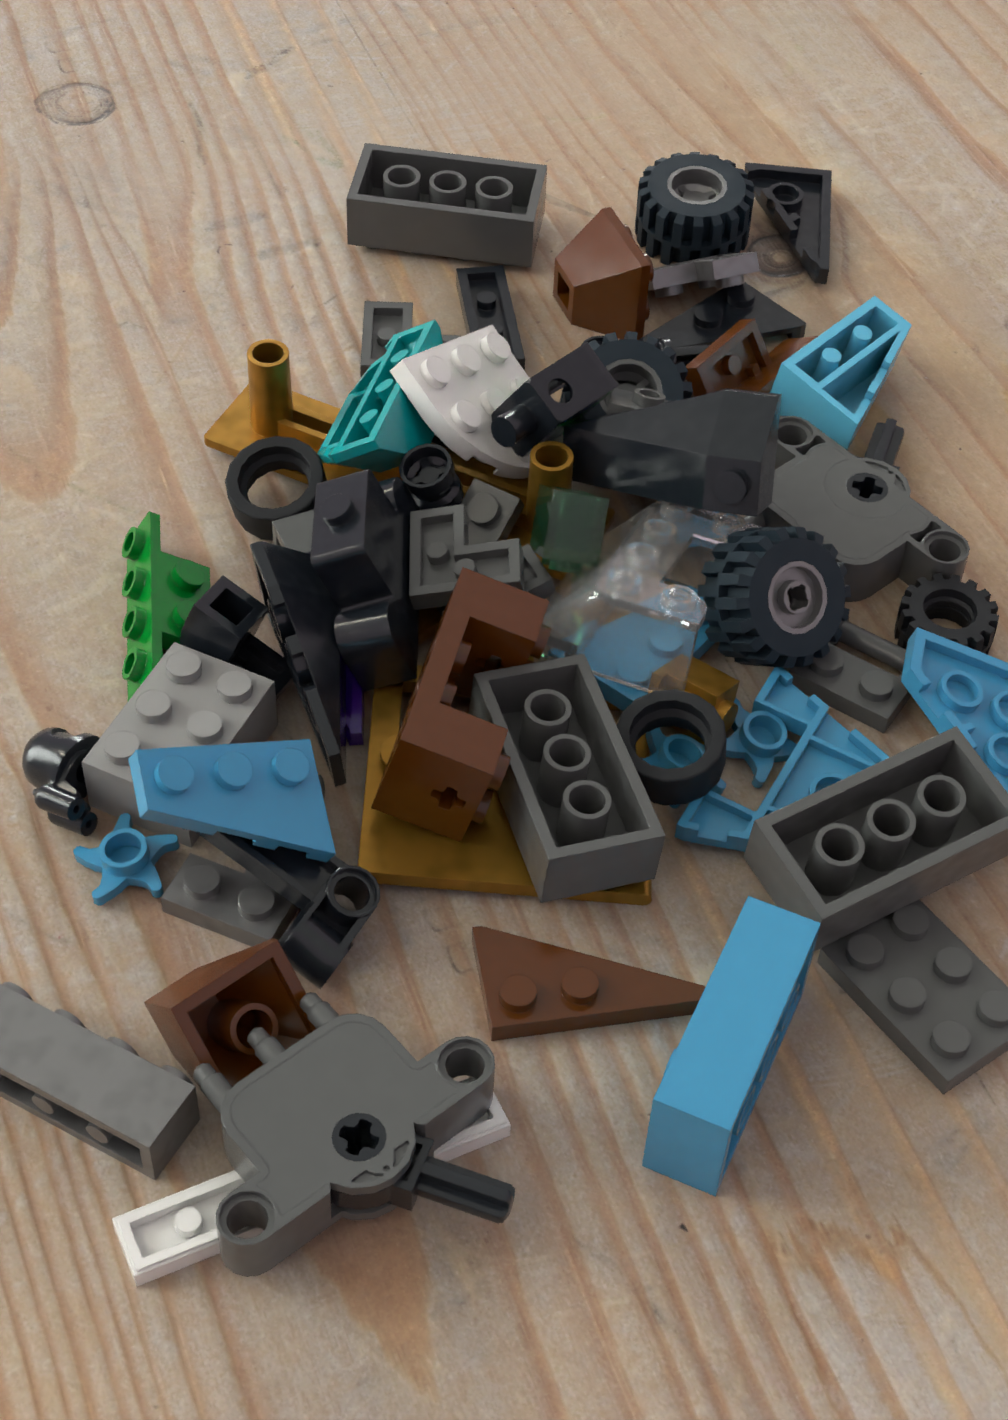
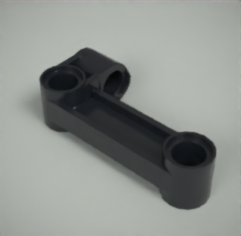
M218 831L214 835L196 832L301 909L279 939V943L292 968L321 989L354 944L352 942L379 903L380 887L376 878L369 871L359 866L347 865L335 855L329 861L323 862L306 858V852L278 846L275 850L252 845V839ZM334 895H343L349 898L354 904L356 911L343 908L337 902Z

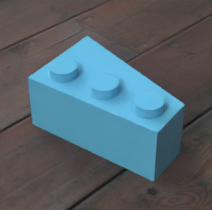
M873 296L781 363L770 393L782 394L780 415L801 417L809 421L848 450L891 372L912 324L876 296Z

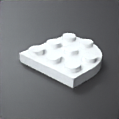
M493 325L404 358L390 370L428 427L458 456L466 461L474 457L480 462L496 467L493 474L511 479L528 478L530 454L523 458L518 456L511 447L501 446L494 439L491 432V414L524 382L530 379L512 354L506 339L497 332ZM563 435L553 441L563 443Z

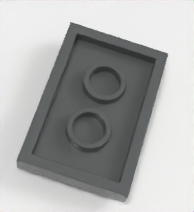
M920 899L820 949L817 963L943 1095L1008 1050V987Z

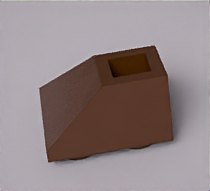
M611 207L601 209L555 257L553 297L572 325L605 335L615 332L618 339H624L626 331L638 332L637 340H639L644 335L645 320H648L650 315L647 297L649 282H652L654 278L653 264L649 255L643 253L634 241L629 226L620 221Z

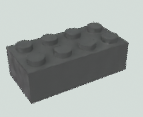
M365 143L346 198L348 244L365 246L370 249L381 248L411 252L417 255L428 254L452 257L464 261L475 260L499 263L506 266L532 267L545 212L547 165Z
M585 654L474 673L468 714L508 729L501 753L510 756L511 759L497 794L540 903L655 879L666 835Z
M956 726L755 820L743 858L777 907L821 923L814 949L816 951L1008 856V793Z

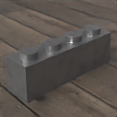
M12 982L0 984V1097L156 1180L200 1120L196 1087L189 1077L175 1067L164 1065L160 1068L139 1057L133 1047L119 1038L109 1037L105 1039L86 1029L76 1016L66 1010L57 1009L53 1012L34 1002L24 989Z

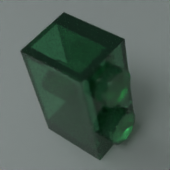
M540 484L530 546L536 554L542 557L541 563L548 565V568L552 570L576 574L582 573L583 564L598 566L610 499L593 492Z

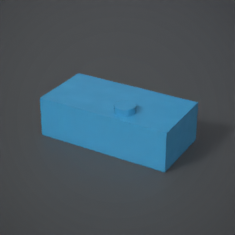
M751 896L747 897L680 1043L671 1054L662 1081L653 1098L642 1162L643 1167L716 1196L803 995L821 923Z

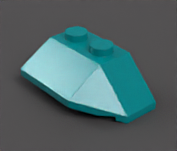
M435 319L392 336L385 346L386 353L370 365L347 396L317 453L322 463L362 470L370 469L371 471L381 473L399 467L402 458L409 450L418 445L431 443L435 435L434 432L419 415L390 370L404 358L443 344L441 329Z

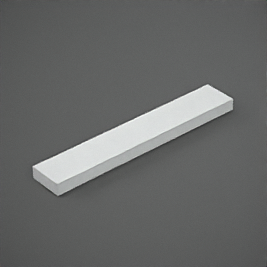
M470 1077L459 1082L467 1083L472 1082L476 1079ZM494 1092L488 1111L434 1151V1158L447 1162L510 1136L511 1124ZM235 1170L112 1218L116 1235L137 1287L220 1253L216 1228V1211L220 1202L229 1193L245 1183ZM249 1226L238 1230L234 1235L239 1238L249 1239L260 1235L264 1230L259 1227Z

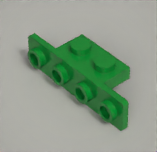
M150 511L146 514L138 528L131 527L122 546V556L127 558V573L122 585V595L127 598V614L122 626V636L127 638V655L122 668V677L124 680H127L128 701L163 657L162 649L168 650L174 642L180 644L181 630L193 605L210 589L209 567L161 551L160 515Z

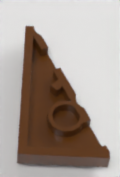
M484 926L472 927V945L491 1041L693 1015L706 987Z

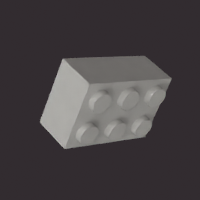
M174 642L82 760L89 805L118 818L121 814L128 813L133 824L159 835L175 834L178 837L179 843L192 848L200 836L195 831L140 819L128 759L138 749L266 742L278 726L275 681Z

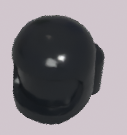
M46 728L36 733L28 741L22 755V767L28 782L36 787L33 790L37 807L47 811L48 819L51 823L83 836H89L95 831L98 818L95 813L90 812V805L83 799L88 794L82 760L100 737L90 733L74 736L61 728Z

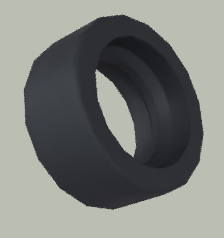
M274 436L257 440L242 449L229 465L225 484L235 518L245 531L260 539L273 540L272 521L314 510L316 484L327 481L322 460L311 446L296 438ZM280 469L297 470L306 475L309 485L299 499L287 506L274 509L263 508L249 501V489L258 478L268 472Z
M677 689L653 691L635 699L621 713L617 728L651 802L664 806L687 804L705 796L720 781L726 764L727 740L725 724L715 707L700 696ZM671 726L690 730L702 738L705 744V752L698 761L683 768L670 769L650 765L636 754L635 746L636 742L645 733L658 727Z

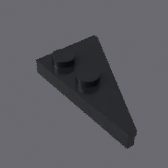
M745 162L744 171L748 174V180L753 182L754 197L814 283L827 284L830 257L832 170Z
M744 282V284L722 288L639 340L646 342L648 335L656 339L670 338L674 348L704 344L711 345L739 320L753 318L756 320L762 338L784 334L789 339L802 338L805 334L806 322Z

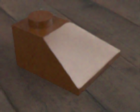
M273 938L200 966L144 1002L171 1053L197 1084L198 1082L194 1079L193 1073L195 1068L202 1063H209L216 1072L222 1073L232 1086L264 1065L255 1055V1050L247 1041L248 1034L256 1027L264 1028L285 1049H288L316 1030L308 1020V1015L300 1007V1000L306 992L278 939Z

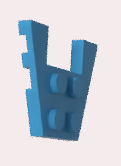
M775 667L756 696L752 712L764 710L779 717L785 723L788 731L801 736L799 742L757 811L746 808L710 790L705 796L689 803L676 824L674 837L682 841L745 852L755 820L889 758V756L856 728L849 732L828 714L829 706L815 694L810 697L805 695L792 684L793 676L782 667Z

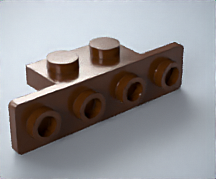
M755 318L739 320L686 365L688 370L687 382H692L694 397L727 388L770 393L781 363L818 336L786 339L768 353Z

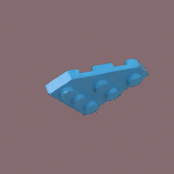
M917 627L907 641L901 682L939 734L953 727H958L1008 793V663Z

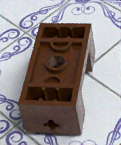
M462 567L431 641L372 803V809L461 842L471 821L479 824L483 822L493 796V790H499L511 759L510 756L501 753L508 729L450 706L455 693L471 698L474 673L535 663L528 660L529 656L540 659L552 627L542 624L549 600Z

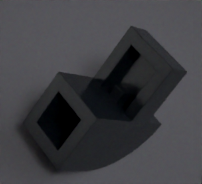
M223 575L193 605L182 627L180 644L274 680L276 700L293 681L284 657L255 637L269 608Z

